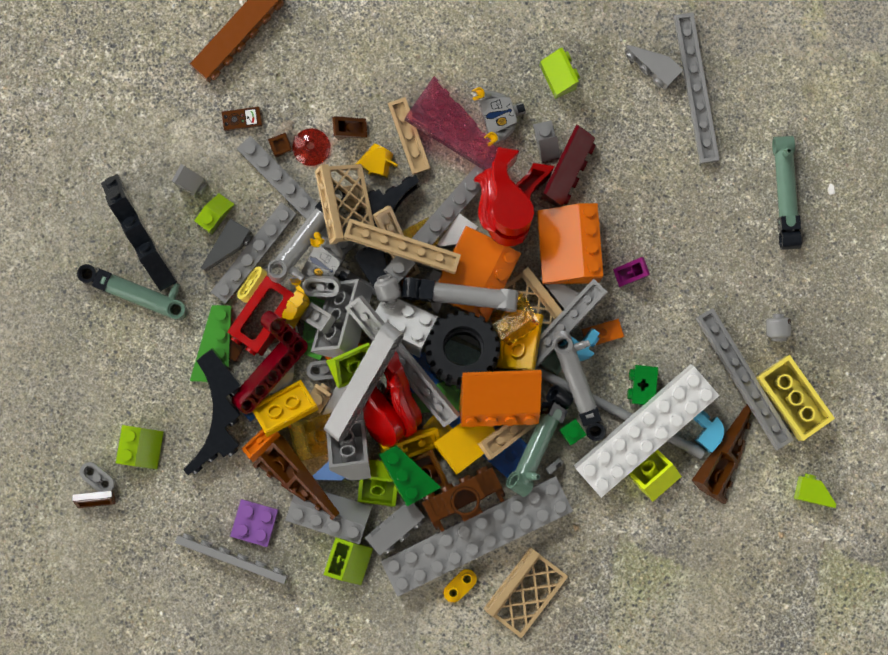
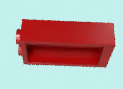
M267 275L227 332L232 335V341L238 345H241V343L247 346L245 350L254 356L257 353L263 356L275 337L267 329L263 328L257 338L251 340L242 333V328L270 289L283 296V300L274 312L280 318H282L284 309H287V301L294 297V293L281 284L271 281Z

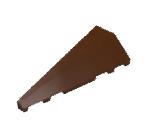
M748 404L745 405L723 436L721 443L709 455L692 479V482L699 490L723 504L727 503L728 499L725 498L728 487H732L733 484L730 479L733 471L738 468L746 442L743 440L745 431L750 429L751 426L748 422L752 411Z
M283 436L274 441L252 465L256 469L260 467L267 472L266 476L269 478L274 477L282 483V487L303 501L308 500L313 503L316 510H323L329 514L331 520L340 514Z

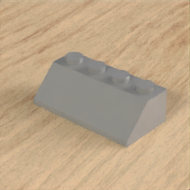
M360 279L340 281V292L334 297H326L323 310L337 319L327 334L317 329L311 349L312 353L334 358L358 347L362 328L345 307L359 295H362L370 303L373 289ZM330 283V287L335 288L334 284Z
M324 491L340 513L331 520L329 514L323 510H316L315 505L310 501H303L296 495L293 496L285 521L356 544L361 543L372 506Z

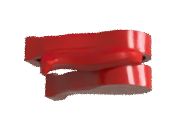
M498 147L491 168L484 170L474 177L473 180L478 182L482 188L478 217L481 226L489 232L495 242L503 246H516L527 238L534 216V206L530 201V197L551 176L554 166L533 163L528 173L515 184L510 179L507 171L517 161L519 150Z
M397 352L394 353L384 371L387 379V387L384 394L375 386L362 409L368 432L376 442L385 447L394 446L404 436L409 437L413 435L422 422L421 411L412 397L409 381Z

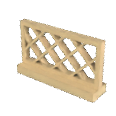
M362 164L320 165L316 169L315 175L329 243L337 244L342 241H350L343 239V227L348 225V219L351 215H354L362 223L374 226ZM350 170H357L358 179L356 181L347 175ZM336 171L342 176L339 182L332 178L331 172ZM344 178L353 184L349 191L340 184ZM354 187L361 191L362 196L360 199L351 193ZM337 188L346 194L343 200L336 197L335 190ZM348 196L357 203L353 209L344 203ZM358 205L365 209L366 214L364 217L355 211ZM341 206L350 212L346 219L339 214Z
M528 267L506 284L504 289H508L513 285V290H515L516 282L523 278L527 283L526 292H518L526 294L524 305L517 304V306L524 307L523 313L526 312V308L537 309L538 314L540 309L548 310L550 320L549 322L543 321V323L550 325L552 317L556 319L563 310ZM528 294L538 297V307L527 306ZM540 302L545 306V308L540 307Z
M530 547L483 609L522 638L568 576ZM540 559L545 563V571L535 572L534 565ZM557 572L562 576L557 583L550 584L549 573ZM546 574L547 584L537 586L535 575ZM533 576L534 586L523 588L524 578ZM548 588L547 597L538 599L537 589ZM534 590L535 600L525 601L524 591ZM521 591L522 602L511 603V595L514 592ZM536 603L534 614L527 615L525 604ZM522 605L524 615L513 617L512 606ZM509 607L510 617L501 618L497 615L502 608ZM524 619L525 626L519 632L514 628V620Z

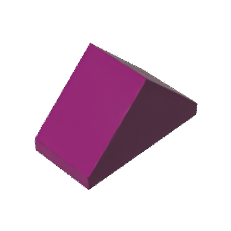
M644 257L613 269L619 287L647 278L650 275Z

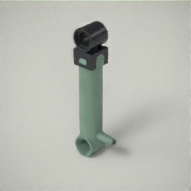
M793 136L773 137L772 151L775 156L779 218L777 219L779 246L781 250L801 249L800 215H798L794 165L795 140Z
M84 264L77 270V277L81 282L174 320H182L188 313L187 306L175 299L180 287L178 283L173 285L169 295L166 296L100 268L97 269L89 264ZM87 270H91L93 273L90 279H85L84 277ZM176 305L181 306V312L178 315H174L172 312Z
M554 385L547 392L546 400L548 402H543L541 405L539 424L536 425L516 470L509 475L506 481V486L522 497L527 496L533 489V480L540 479V474L536 473L537 468L558 423H563L568 413L567 409L573 401V396L558 385Z

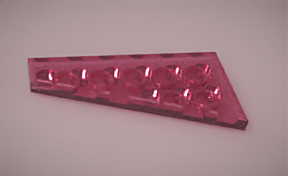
M434 76L404 121L481 169L491 168L498 147L487 145L490 141L488 138H484L486 133L481 132L477 127V123L459 103H456L450 97L447 89H443L438 83L439 80Z

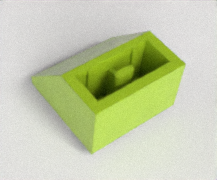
M563 47L541 60L539 64L555 99L576 90L579 83L578 79H580L577 69H573L570 64L572 62L568 51L565 52Z
M335 537L323 575L344 582L362 585L373 548Z

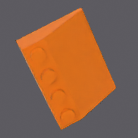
M578 203L538 210L542 284H589L593 279L600 283L603 278L598 203Z
M465 226L453 252L461 254L456 273L452 274L443 271L438 282L499 290L504 289L521 253L509 246L500 245L491 237ZM448 303L468 315L469 312L475 313V317L478 318L481 315L485 318V322L488 321L494 309Z
M541 370L462 373L459 405L461 427L539 424Z

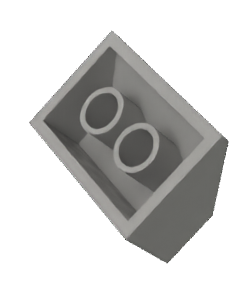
M355 421L350 432L341 442H338L326 432L329 470L351 481L371 478L365 421Z

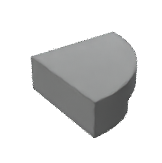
M559 457L544 469L548 474H552L564 462Z

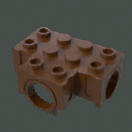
M484 466L476 470V475L471 477L468 474L459 479L460 483L454 486L450 483L441 488L442 492L438 494L432 492L424 497L425 500L422 501V504L436 530L445 531L440 520L454 513L461 515L464 522L483 513L480 508V500L493 493H496L500 502L504 501V490L492 467ZM477 500L476 506L471 512L463 513L458 511V509Z

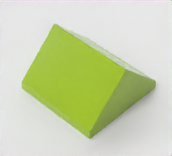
M369 343L326 361L339 389L349 384L370 347Z

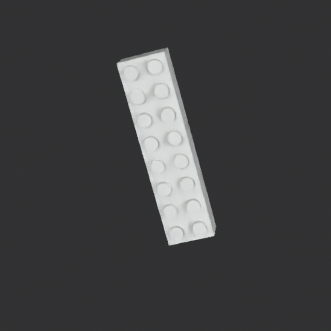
M690 364L646 404L640 407L574 465L576 470L602 498L720 395L700 372Z

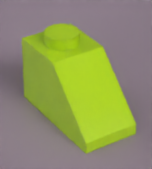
M218 193L204 206L194 222L213 235L235 204Z
M805 474L804 477L798 476L794 499L836 508V503L823 482L816 480L817 476Z

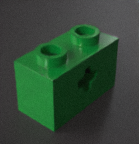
M634 365L633 369L629 370V380H632L631 388H628L627 399L630 400V404L644 405L656 395L658 367ZM643 380V383L646 384L647 387L643 388V390L641 391V387L638 386V383H641V381Z

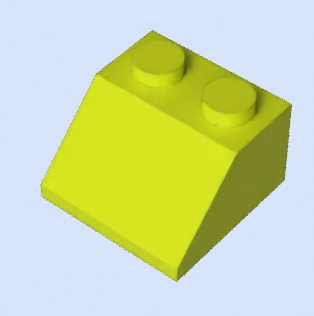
M658 449L628 474L652 502L682 477L673 463Z

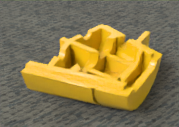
M375 143L355 163L362 164V167L368 171L369 176L373 174L388 178L391 165L398 168V164L392 162L393 153Z
M299 285L295 287L294 297L287 301V309H284L282 313V318H285V322L293 328L296 327L310 304L309 297Z

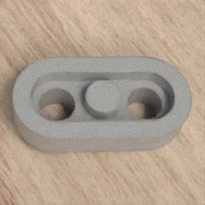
M309 276L304 280L302 289L308 296L334 297L340 292L341 283L333 276ZM311 283H315V284H316V288L313 287V286L311 285ZM330 283H333L335 288L330 287Z
M327 360L311 362L307 367L309 378L315 381L334 379L326 362ZM314 368L320 369L318 375L313 373Z
M87 462L80 468L81 478L98 492L114 490V478L96 463ZM90 468L94 470L92 476L88 474ZM105 480L109 482L107 488L103 486Z

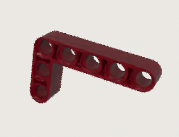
M267 311L262 315L261 324L280 343L240 386L239 392L232 396V403L244 414L251 413L301 358L308 347L307 342L272 311Z

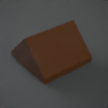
M432 449L412 459L441 488L449 485Z

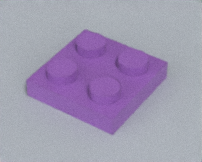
M241 499L230 537L268 547L279 509Z

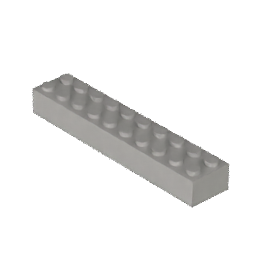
M553 476L533 486L531 492L525 497L516 494L483 510V513L465 522L460 521L446 528L443 532L440 531L382 559L381 563L397 597L573 512L557 477Z

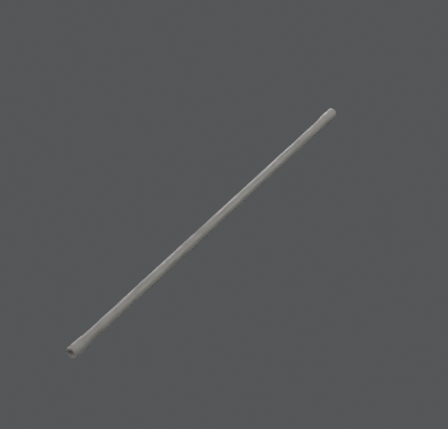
M350 272L348 278L346 279H360L362 282H364L366 285L373 289L370 282L362 279L360 276L352 272ZM373 289L372 295L376 296L375 290ZM398 297V299L403 300V301H405V302H407V303H409V304H411V305H414V304H412V303H410V302H408V301H406V300H404V299ZM468 335L456 336L481 349L480 344L474 338ZM540 367L536 369L541 370L543 380L553 385H558L571 393L566 380ZM593 394L597 407L623 420H627L632 415V413ZM676 435L667 441L699 459L703 457L706 450Z

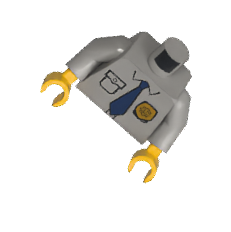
M481 87L473 89L472 92L474 91L478 95L473 97V100H479L480 110L487 130V135L484 138L491 140L487 145L491 146L495 142L506 140L515 130L517 125L516 116L526 114L524 104L512 105L511 98L506 97L504 94L483 90Z
M315 232V239L310 238V243L314 248L301 271L305 278L302 281L298 278H291V283L299 285L309 276H337L345 281L351 271L342 266L346 256L343 254L339 244H330L329 238H321V234Z

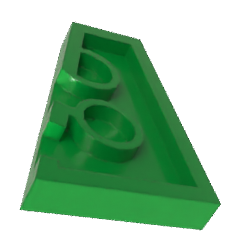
M397 445L379 454L406 506L441 488Z

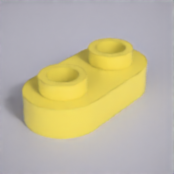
M259 266L255 267L240 287L237 297L247 303L266 277L267 272Z

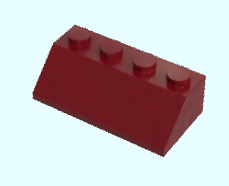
M577 124L541 196L542 200L556 207L568 204L572 196L568 193L571 187L576 188L580 179L577 175L580 170L584 171L588 163L585 158L588 153L592 155L596 146L593 143L595 137Z

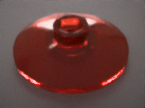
M310 128L297 134L293 141L292 149L295 158L300 163L306 166H317L323 163L329 156L330 142L322 131ZM309 143L314 144L313 149L307 148Z

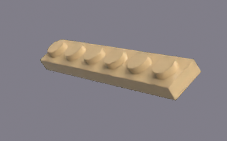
M349 219L343 238L452 274L456 273L461 254L353 219Z

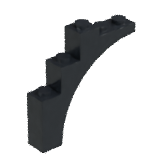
M116 174L106 178L105 181L101 182V185L106 194L105 198L108 206L120 222L124 234L134 247L140 262L160 292L177 283L173 271L145 227L119 175Z
M417 176L406 177L402 180V184L397 187L392 186L388 188L384 195L380 189L369 191L368 197L372 215L386 206H391L395 214L402 202L421 187ZM364 247L357 251V255L354 257L374 289V283L377 281V278L386 275L384 269L387 267L385 252L371 247Z
M211 348L196 360L204 372L210 387L213 413L210 431L203 447L196 457L183 469L187 475L191 473L197 474L203 469L202 464L206 461L211 463L218 457V452L223 458L226 455L231 457L238 451L237 447L240 444L226 426L232 427L239 421L238 417L241 413L227 396L230 395L232 397L238 393V387L241 386V382L214 348Z

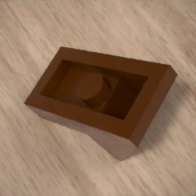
M332 117L333 133L336 139L367 138L366 118Z

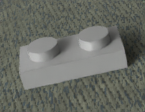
M312 302L301 316L302 320L324 334H327L337 319Z

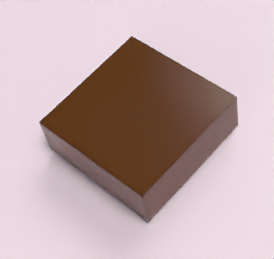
M286 133L268 139L275 158L293 151Z
M231 337L229 358L236 362L245 345L242 343L238 345L231 340Z

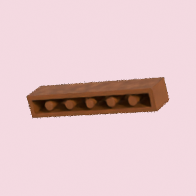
M247 0L190 63L191 67L209 83L211 80H216L221 74L220 70L224 66H229L234 59L233 56L237 52L240 53L246 47V42L258 34L260 26L267 24L272 17L271 14L275 10L278 11L282 8L284 0Z

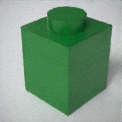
M576 419L558 430L569 446L586 436V433Z

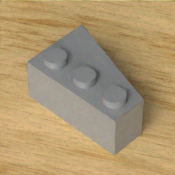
M415 503L409 506L404 504L370 532L365 539L379 556L383 553L387 555L395 548L394 543L398 540L402 542L410 535L408 531L413 527L418 529L425 523L423 521L425 515Z

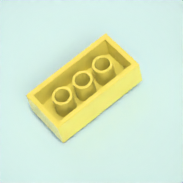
M790 355L783 357L756 376L765 394L798 441L806 440L835 419Z

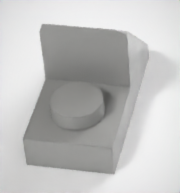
M552 120L533 124L541 162L560 158L558 138L555 136Z

